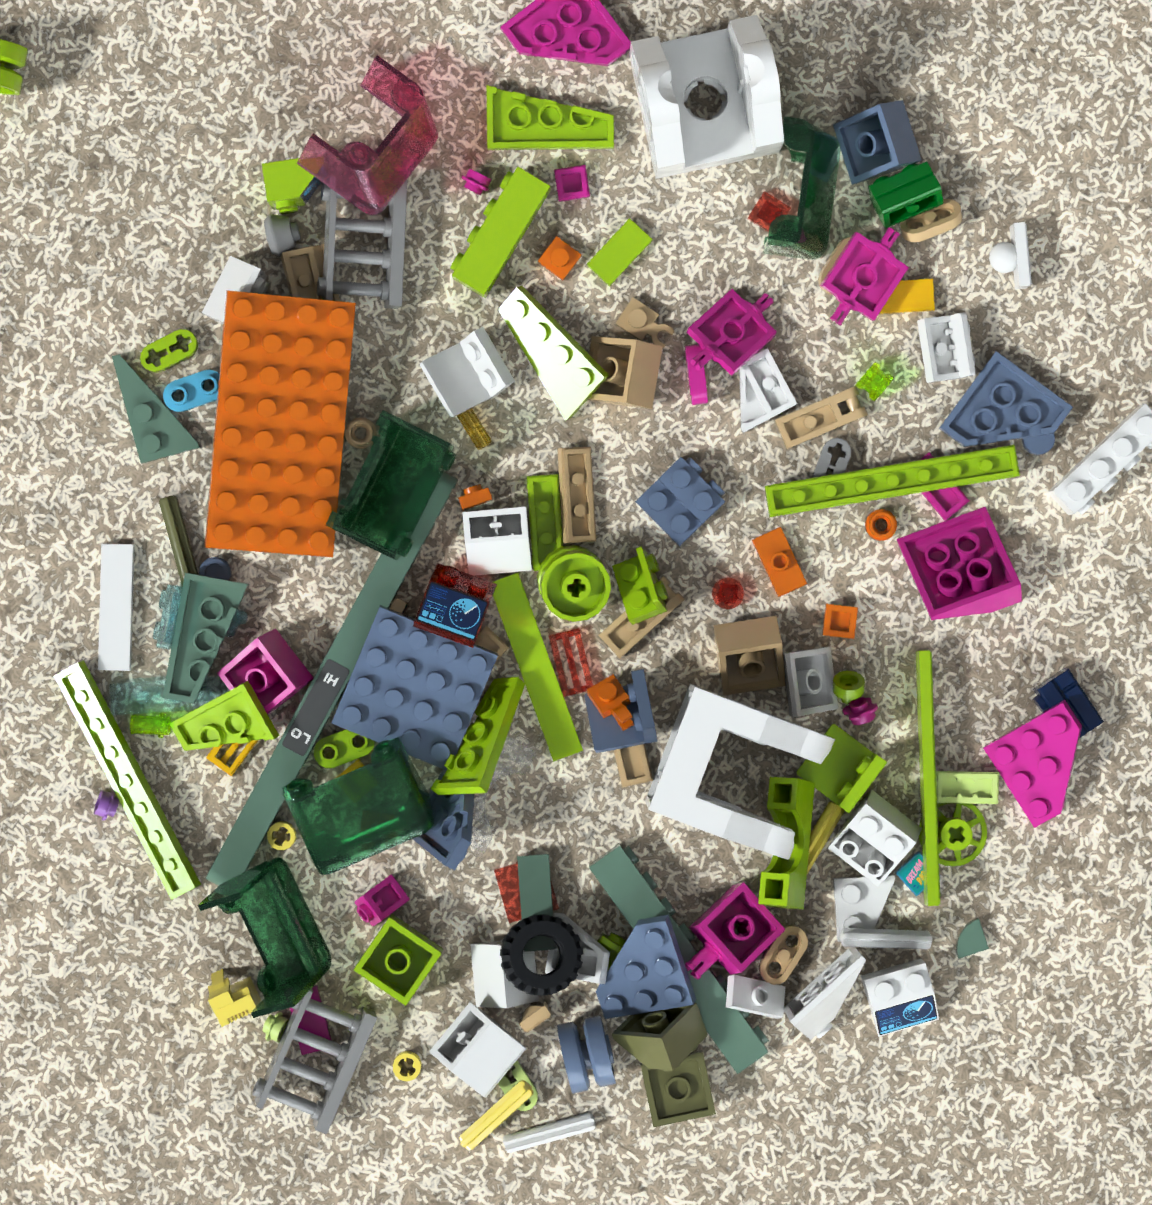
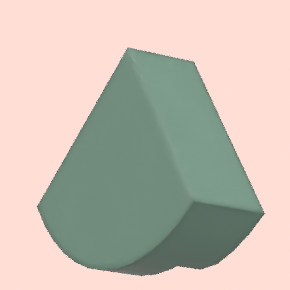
M979 918L967 923L958 937L956 953L959 959L989 949Z

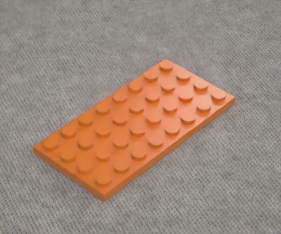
M226 290L205 536L206 548L333 557L356 303Z

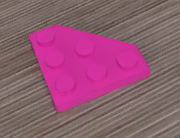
M535 0L500 27V30L519 55L593 65H611L630 50L631 41L599 0Z
M1066 700L1061 701L993 740L983 748L1034 828L1061 814L1064 808L1067 787L1071 778L1075 752L1082 725Z

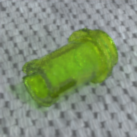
M160 713L159 716L132 714L130 718V733L158 735L159 738H163L164 735H170L171 726L169 725L171 717L165 716L164 713Z

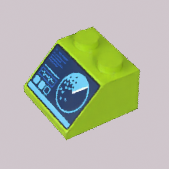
M322 154L262 163L267 202L273 210H279V214L298 212V206L306 205L331 171V164L327 156Z

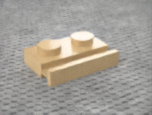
M324 244L282 252L281 260L290 297L322 300V296H317L318 277H323ZM333 294L332 301H340L339 294Z

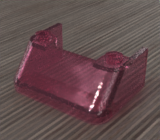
M378 55L374 58L360 86L401 115L402 118L375 151L364 143L350 142L339 152L313 133L297 162L303 169L369 215L380 214L431 151L438 139V130L421 87Z

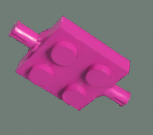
M888 227L879 243L870 241L860 233L854 232L820 286L833 294L838 302H840L832 317H830L836 324L841 326L850 310L857 311L871 321H875L909 267L896 259L890 251L893 243L900 235L897 231L894 232V229Z
M733 289L726 293L687 330V334L702 349L697 356L690 360L692 366L696 365L695 369L701 370L712 359L733 376L775 337L777 331L766 322L762 314L773 304V299L771 297L767 299L769 295L764 293L762 297L752 304L742 299Z

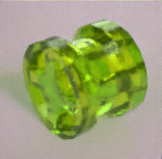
M875 361L855 386L858 389L866 390L869 393V398L875 401L894 380V377L881 371L880 365Z

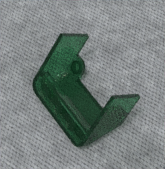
M280 857L267 860L220 884L198 905L200 911L218 906L226 914H234L239 911L265 965L259 970L257 977V986L262 992L264 999L251 1012L253 1018L294 1007L331 967L330 951L287 863Z

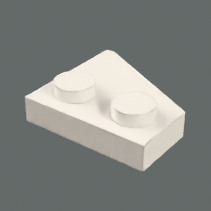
M894 874L888 875L878 887L865 876L833 878L837 942H841L840 935L843 928H875L894 884Z

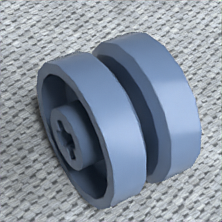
M601 1015L584 1019L585 1039L583 1040L580 1039L577 1025L573 1021L557 1025L561 1051L572 1094L588 1091L590 1087L589 1069L593 1070L596 1084L600 1087L616 1084L612 1065L615 1063L609 1036L605 1034Z

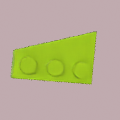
M248 680L169 723L184 751L219 747L220 745L231 743H249L250 741L264 739V741L273 740L280 736Z

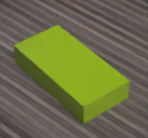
M629 218L586 265L610 287L653 239Z

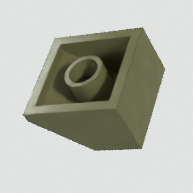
M697 1003L691 1006L630 1015L612 1033L613 1039L648 1069H659L667 1072L677 1069L681 1062L691 1052L696 1050L698 1045L708 1035Z

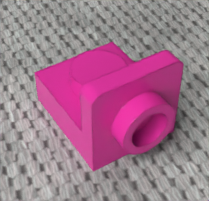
M391 874L358 898L355 904L361 919L374 927L408 902L410 898Z

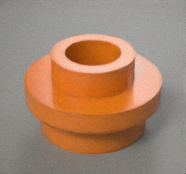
M878 509L871 512L866 518L865 529L871 538L884 541L895 534L897 521L890 511ZM878 519L886 521L887 527L884 531L876 529L875 522Z

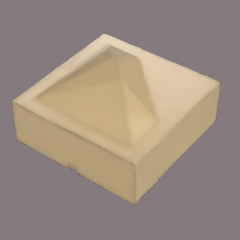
M545 1001L540 1005L529 1006L523 1012L522 1018L519 1019V1025L525 1033H528L551 1016V1009Z

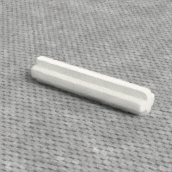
M843 928L840 941L844 947L928 950L931 948L932 936L929 931Z
M588 1112L508 1134L503 1137L504 1147L507 1153H512L592 1131L596 1127L592 1113Z

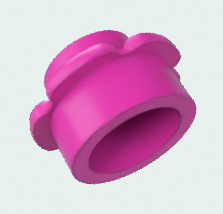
M470 168L466 176H461L463 180H466L464 187L481 195L483 190L487 192L490 190L488 186L492 179Z

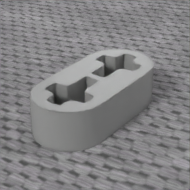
M834 438L825 443L812 478L825 476L827 469L833 470L831 475L845 473L851 456V448L847 441L841 438ZM836 444L842 445L841 451L845 453L844 458L839 457L836 460L835 466L829 465L832 454L828 452V448H834Z

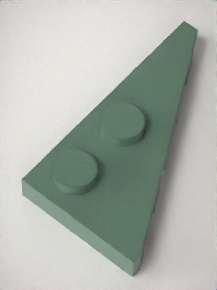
M120 354L112 356L140 463L143 464L201 448L199 442L187 431Z

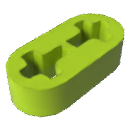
M176 330L144 347L140 355L141 364L151 372H162L192 357L198 349L197 337L188 330ZM179 336H183L185 339L191 338L192 342L188 344L189 350L187 352H184L182 349L171 351L170 348L179 343ZM154 350L156 353H161L167 350L168 354L161 357V365L156 366L154 363L148 364L147 362L151 357L150 351Z

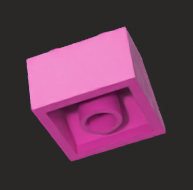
M276 628L257 637L217 673L229 690L248 680L267 714H270L293 697L314 678Z

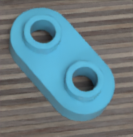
M204 370L170 382L163 392L166 406L176 412H185L217 401L219 373L214 370ZM206 380L214 382V388L211 391L204 390L203 384ZM177 390H182L184 392V399L179 402L175 401L174 393Z

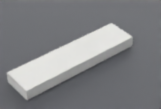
M101 544L98 670L131 671L135 546L133 544Z

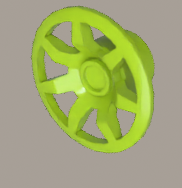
M937 803V808L945 804H956L954 813L950 818H946L937 809V818L941 823L938 828L940 840L938 844L939 854L947 847L953 850L956 858L955 861L939 858V864L953 867L969 863L980 854L986 842L987 825L982 813L975 805L969 803ZM962 805L971 809L977 818L966 822L962 820ZM978 823L981 825V839L979 842L972 838L973 833L971 829ZM921 829V832H920V835H919V841H920L921 847H922V829ZM969 844L977 847L971 855L961 859V850L965 849Z

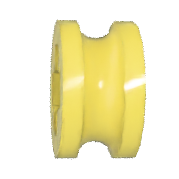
M280 821L269 828L267 840L272 848L286 850L294 844L297 833L292 824ZM281 827H284L288 830L286 834L290 833V840H285L283 844H278L276 842L278 838H273V832H278Z
M411 1051L399 1053L393 1063V1072L402 1081L414 1080L421 1070L419 1056ZM407 1058H410L414 1061L412 1066L416 1070L413 1073L408 1071L407 1074L401 1072L402 1066L399 1064V1061L404 1059L406 1062Z

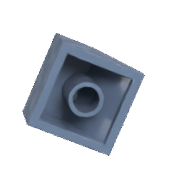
M903 100L878 104L833 124L852 185L901 170L908 165L922 161Z

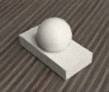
M1025 222L1013 223L1009 227L1011 243H997L990 251L989 260L991 266L1000 273L1014 272L1015 289H1026L1032 284L1027 225Z

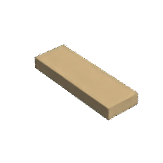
M591 447L559 448L557 452L563 543L595 542L596 524Z

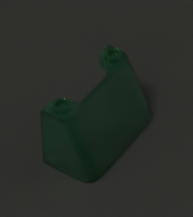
M784 117L782 121L783 146L788 149L791 155V162L804 164L797 216L780 215L772 221L768 236L764 238L762 254L815 260L825 253L828 246L841 152L840 144L833 135L806 120Z
M382 410L376 422V425L380 427L378 431L380 437L373 436L371 441L374 444L347 498H342L340 504L345 506L344 509L341 508L338 513L332 511L326 526L394 560H398L400 556L406 557L411 550L413 540L410 538L444 470L449 471L452 467L456 453L453 452L454 446L451 443Z
M399 737L378 743L371 754L372 763L317 787H314L311 780L302 778L294 779L288 785L282 787L284 799L310 857L320 874L328 875L418 837L426 833L433 826L434 816L429 793Z

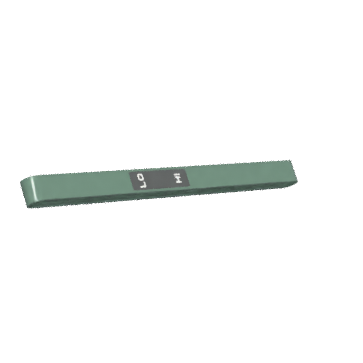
M431 464L429 465L206 876V879L233 894L237 890L239 882L244 877L255 857L256 850L261 846L272 821L274 822L285 801L286 795L289 794L300 774L301 767L304 766L313 750L314 743L317 738L319 739L332 710L334 711L345 691L344 688L349 682L380 605L390 608L391 601L396 597L407 572L410 571L420 552L422 544L425 543L434 527L436 518L441 514L452 489L455 488L458 482L457 478Z

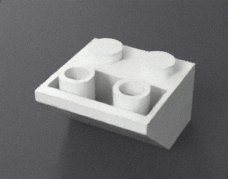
M230 256L202 313L224 324L226 290L265 294L269 283L266 282L267 275L260 268Z
M526 506L462 512L469 576L532 571Z
M871 790L846 820L828 846V849L878 887L917 843L922 828Z
M469 1002L429 1052L452 1073L486 1098L526 1048L486 1012Z

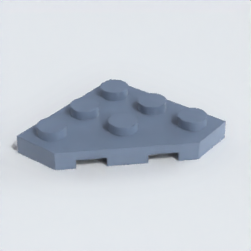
M996 351L939 429L963 447L1053 434L1072 410L1073 406Z
M442 770L438 780L442 779L447 770ZM431 790L406 834L442 864L456 870L458 864L465 858L467 849L471 844L474 794L437 795Z
M669 915L640 919L636 923L607 972L606 984H599L596 990L605 1019L694 1005L696 996Z

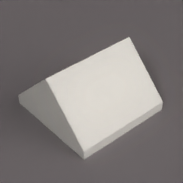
M822 647L784 652L785 683L790 716L798 717L838 709L837 696L833 693L834 670L831 648Z
M502 941L470 944L477 1007L511 1008L539 1001V995H530L522 990H518L506 978V973L501 967L500 949L503 946ZM523 950V960L526 967L533 973H536L535 951L524 952Z

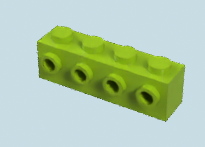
M517 167L514 173L511 171L507 172L500 184V188L503 189L498 200L494 198L490 200L483 212L487 218L481 227L476 225L467 239L470 246L465 254L458 253L450 269L454 270L452 274L454 280L484 298L490 292L551 191L550 185L520 167Z

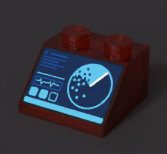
M437 563L413 626L473 648L486 618L497 584L489 582L483 577L459 571L453 566Z

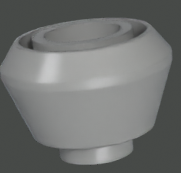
M270 214L264 220L268 245L273 255L281 257L282 252L291 251L296 247V241L301 240L297 221L291 222L289 216Z

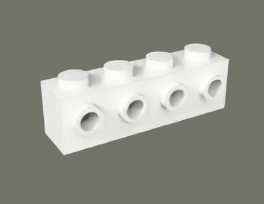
M1145 403L1134 409L1047 492L1068 515H1073L1076 512L1082 515L1095 503L1092 499L1094 495L1100 490L1103 493L1107 492L1118 481L1115 476L1123 468L1128 471L1141 459L1138 454L1146 446L1152 449V410Z

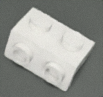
M965 312L917 320L927 383L975 375V357L972 353L970 341V325Z

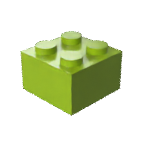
M391 914L353 970L406 1006L442 954L443 948Z

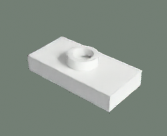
M735 974L728 976L726 1007L775 1019L783 1018L786 986L773 985L769 982Z

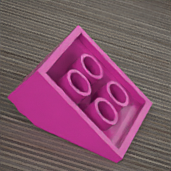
M986 507L897 539L898 546L931 620L991 613L1022 602L1021 583Z

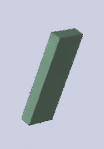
M549 854L517 856L521 919L542 914L553 916ZM536 936L530 939L524 947V952L556 950L555 942L546 936Z

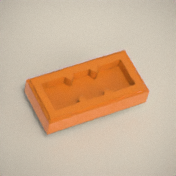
M781 527L752 540L778 597L807 584Z

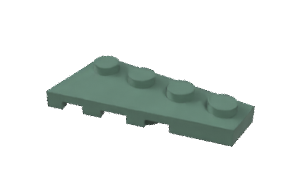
M185 573L162 698L193 704L196 702L249 584Z

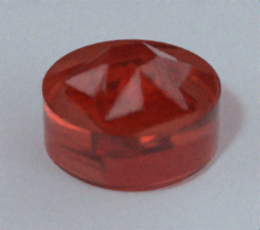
M733 578L718 580L712 589L713 601L723 609L737 607L744 597L742 585Z

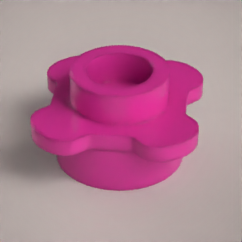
M860 697L852 700L842 711L844 715H849V720H851L853 725H864L875 718V711L878 709L877 704H872L871 698Z

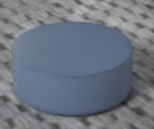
M1054 433L1022 438L1024 448L1033 455L1047 453L1055 443Z
M211 557L201 564L199 575L230 580L232 571L227 561L222 558Z

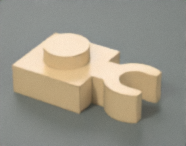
M634 297L615 323L640 341L644 339L646 334L649 335L653 344L663 346V348L665 344L658 340V333L661 331H666L670 335L674 333L673 328L669 325L656 324L655 321L659 314Z

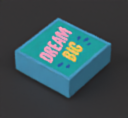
M916 852L895 873L914 895L918 896L924 890L923 856L920 852Z

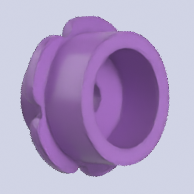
M101 790L95 804L94 814L101 816L103 821L107 819V816L114 817L119 804V799L115 798L113 790L111 792Z

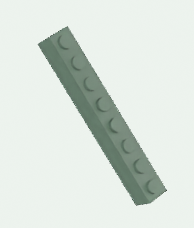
M619 843L589 864V869L632 928L635 927L640 919L669 915L684 963L688 962L699 952L690 942L695 937L686 924L682 923L679 926L672 917L676 911L666 897L660 900L654 892V889L658 886L647 871L641 874L635 864L639 862V859L629 845L623 849ZM709 968L699 979H696L690 974L693 971L690 969L687 972L696 996L695 1003H697L706 1031L736 1073L739 1074L768 1053L767 1047L764 1044L769 1040L758 1025L755 1028L751 1027L746 1020L750 1016L749 1012L726 1007L727 981L721 974L716 977Z

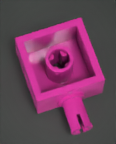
M744 882L732 885L689 927L703 943V948L685 963L687 971L693 970L690 974L694 978L699 979L716 961L720 962L730 975L742 973L786 930L764 905L758 904L759 899ZM735 923H738L740 925V927L737 929L739 934H735L734 932Z

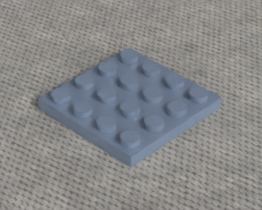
M380 605L336 710L332 724L447 770L444 764L450 754L456 755L494 667L498 653Z

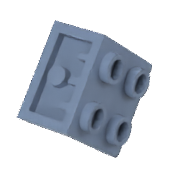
M644 669L631 671L633 683L622 686L630 697L631 703L626 707L633 717L631 720L634 723L633 726L624 731L620 728L612 714L603 719L588 694L584 695L596 753L658 741Z

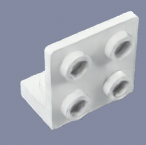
M484 327L473 331L460 343L420 363V367L450 417H455L497 396L515 382Z

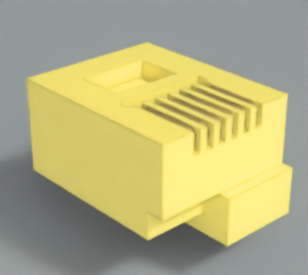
M223 969L211 974L212 985L208 986V1002L221 1027L258 1011L261 998L251 977L230 985L229 979L224 978Z

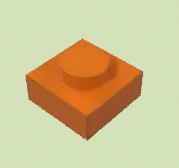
M556 236L540 257L538 263L563 281L582 255Z
M481 484L463 489L464 496L458 497L462 510L493 501L489 488L482 489Z
M825 604L822 635L854 639L858 607Z

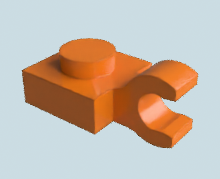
M614 674L586 689L589 698L603 719L612 714L623 731L634 725L631 720L633 717L626 707L631 703L630 697Z

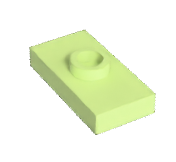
M936 771L937 803L998 804L999 772Z

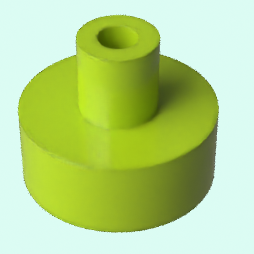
M841 671L834 676L833 693L838 698H841L843 703L849 704L852 700L858 699L864 694L865 679L861 674L855 671Z

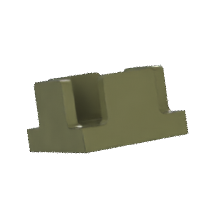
M702 1050L691 1052L674 1071L667 1072L659 1069H648L640 1063L653 1127L716 1114Z

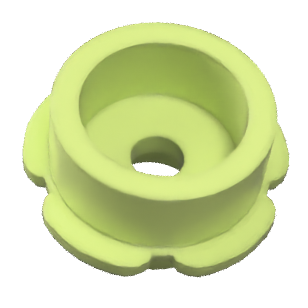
M278 1012L275 1016L271 1014L266 1019L263 1032L266 1033L265 1039L267 1041L274 1040L278 1043L280 1042L289 1019L283 1017L282 1012Z

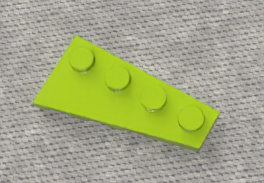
M486 85L487 150L614 149V115L582 107L564 105L556 101L543 100Z
M519 677L496 678L492 681L474 712L478 717L467 728L462 740L463 743L457 754H450L444 764L447 771L442 779H436L431 787V790L437 795L487 793L525 683Z

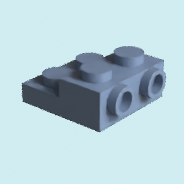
M680 457L635 501L679 547L725 503L721 498L725 492L713 480L707 483L699 475L703 470L690 457L686 461Z

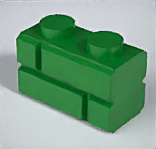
M927 161L919 165H908L902 172L891 177H879L872 185L868 186L871 203L885 229L944 204L941 186Z

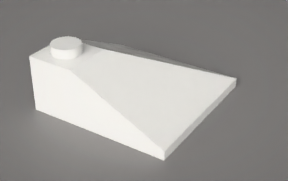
M849 947L784 1006V1011L789 1021L810 1040L815 1036L821 1038L832 1028L830 1022L837 1015L866 962V959L856 947Z

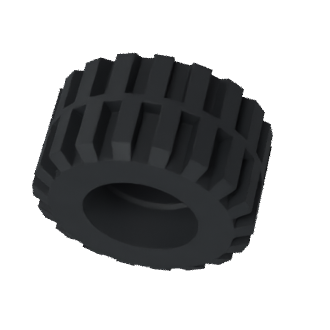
M547 914L530 916L513 925L509 929L508 934L504 936L503 946L500 949L502 970L504 969L508 981H511L518 990H522L530 995H552L566 989L577 978V972L583 963L581 961L583 947H580L579 941L581 940L579 935L574 933V928L570 924L563 922V919ZM536 936L551 938L559 949L558 965L550 973H533L524 963V947L530 939Z

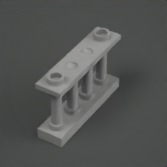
M331 173L327 177V182L323 181L321 186V200L326 201L323 277H318L317 296H322V300L331 301L333 294L380 297V300H385L384 308H400L402 306L407 179L394 178L390 182V186H385V189L337 186L338 174ZM337 198L384 202V205H389L388 218H384L383 221L336 217ZM335 230L383 233V237H387V250L368 252L335 249ZM334 262L381 265V268L386 269V281H381V284L333 281Z
M305 983L302 991L297 990L292 998L290 1008L294 1010L264 1079L258 1078L252 1095L256 1096V1107L263 1109L267 1098L310 1114L311 1118L314 1119L313 1125L315 1130L327 1134L375 1025L377 1016L375 1011L362 1007L360 1014L355 1013L353 1016L311 999L313 993L311 985ZM305 1010L349 1027L348 1031L352 1033L348 1042L338 1044L298 1028ZM292 1040L336 1056V1060L339 1063L335 1072L325 1073L285 1057ZM283 1069L323 1085L326 1093L322 1102L317 1100L315 1103L274 1087L273 1083L279 1070Z

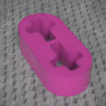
M699 344L685 346L692 405L708 403L704 366L701 370H696V365L693 367L690 362L691 359L702 351Z

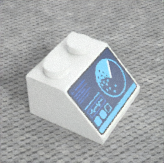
M921 958L861 975L878 1037L939 1020L934 990L926 963Z

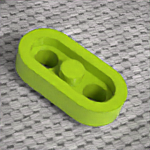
M345 729L319 740L314 747V758L324 768H335L368 755L373 750L375 741L362 736L365 740L364 745L356 747L353 739L359 734ZM326 747H332L335 750L333 758L329 759L324 756V749Z

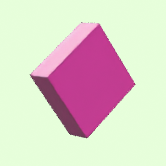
M585 165L554 169L559 202L590 197Z

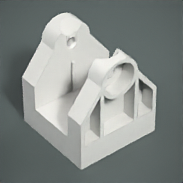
M757 15L730 20L728 28L665 42H660L659 36L631 42L629 57L655 179L779 153L784 143L779 77L771 43L767 39ZM698 82H704L705 85H710L717 89L720 95H725L726 100L722 101L719 112L712 117V120L697 117L689 108L685 107L684 103L688 101L690 92L698 86Z
M690 683L645 800L648 810L721 838L789 860L794 849L795 832L792 829L741 809L739 806L699 792L700 783L721 730L763 746L769 745L819 764H822L831 751L835 739Z

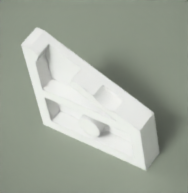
M768 348L754 355L739 369L741 430L743 433L797 405Z
M554 913L553 917H559L566 924H570L574 928V933L580 937V947H583V955H581L583 963L577 972L578 976L576 979L606 984L610 952L563 913ZM556 943V950H548L546 974L553 971L559 962L560 954Z

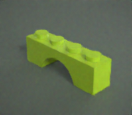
M770 777L767 809L775 823L792 829L795 832L794 849L790 859L787 860L773 855L769 866L761 872L758 901L760 905L804 910L815 783L800 778Z

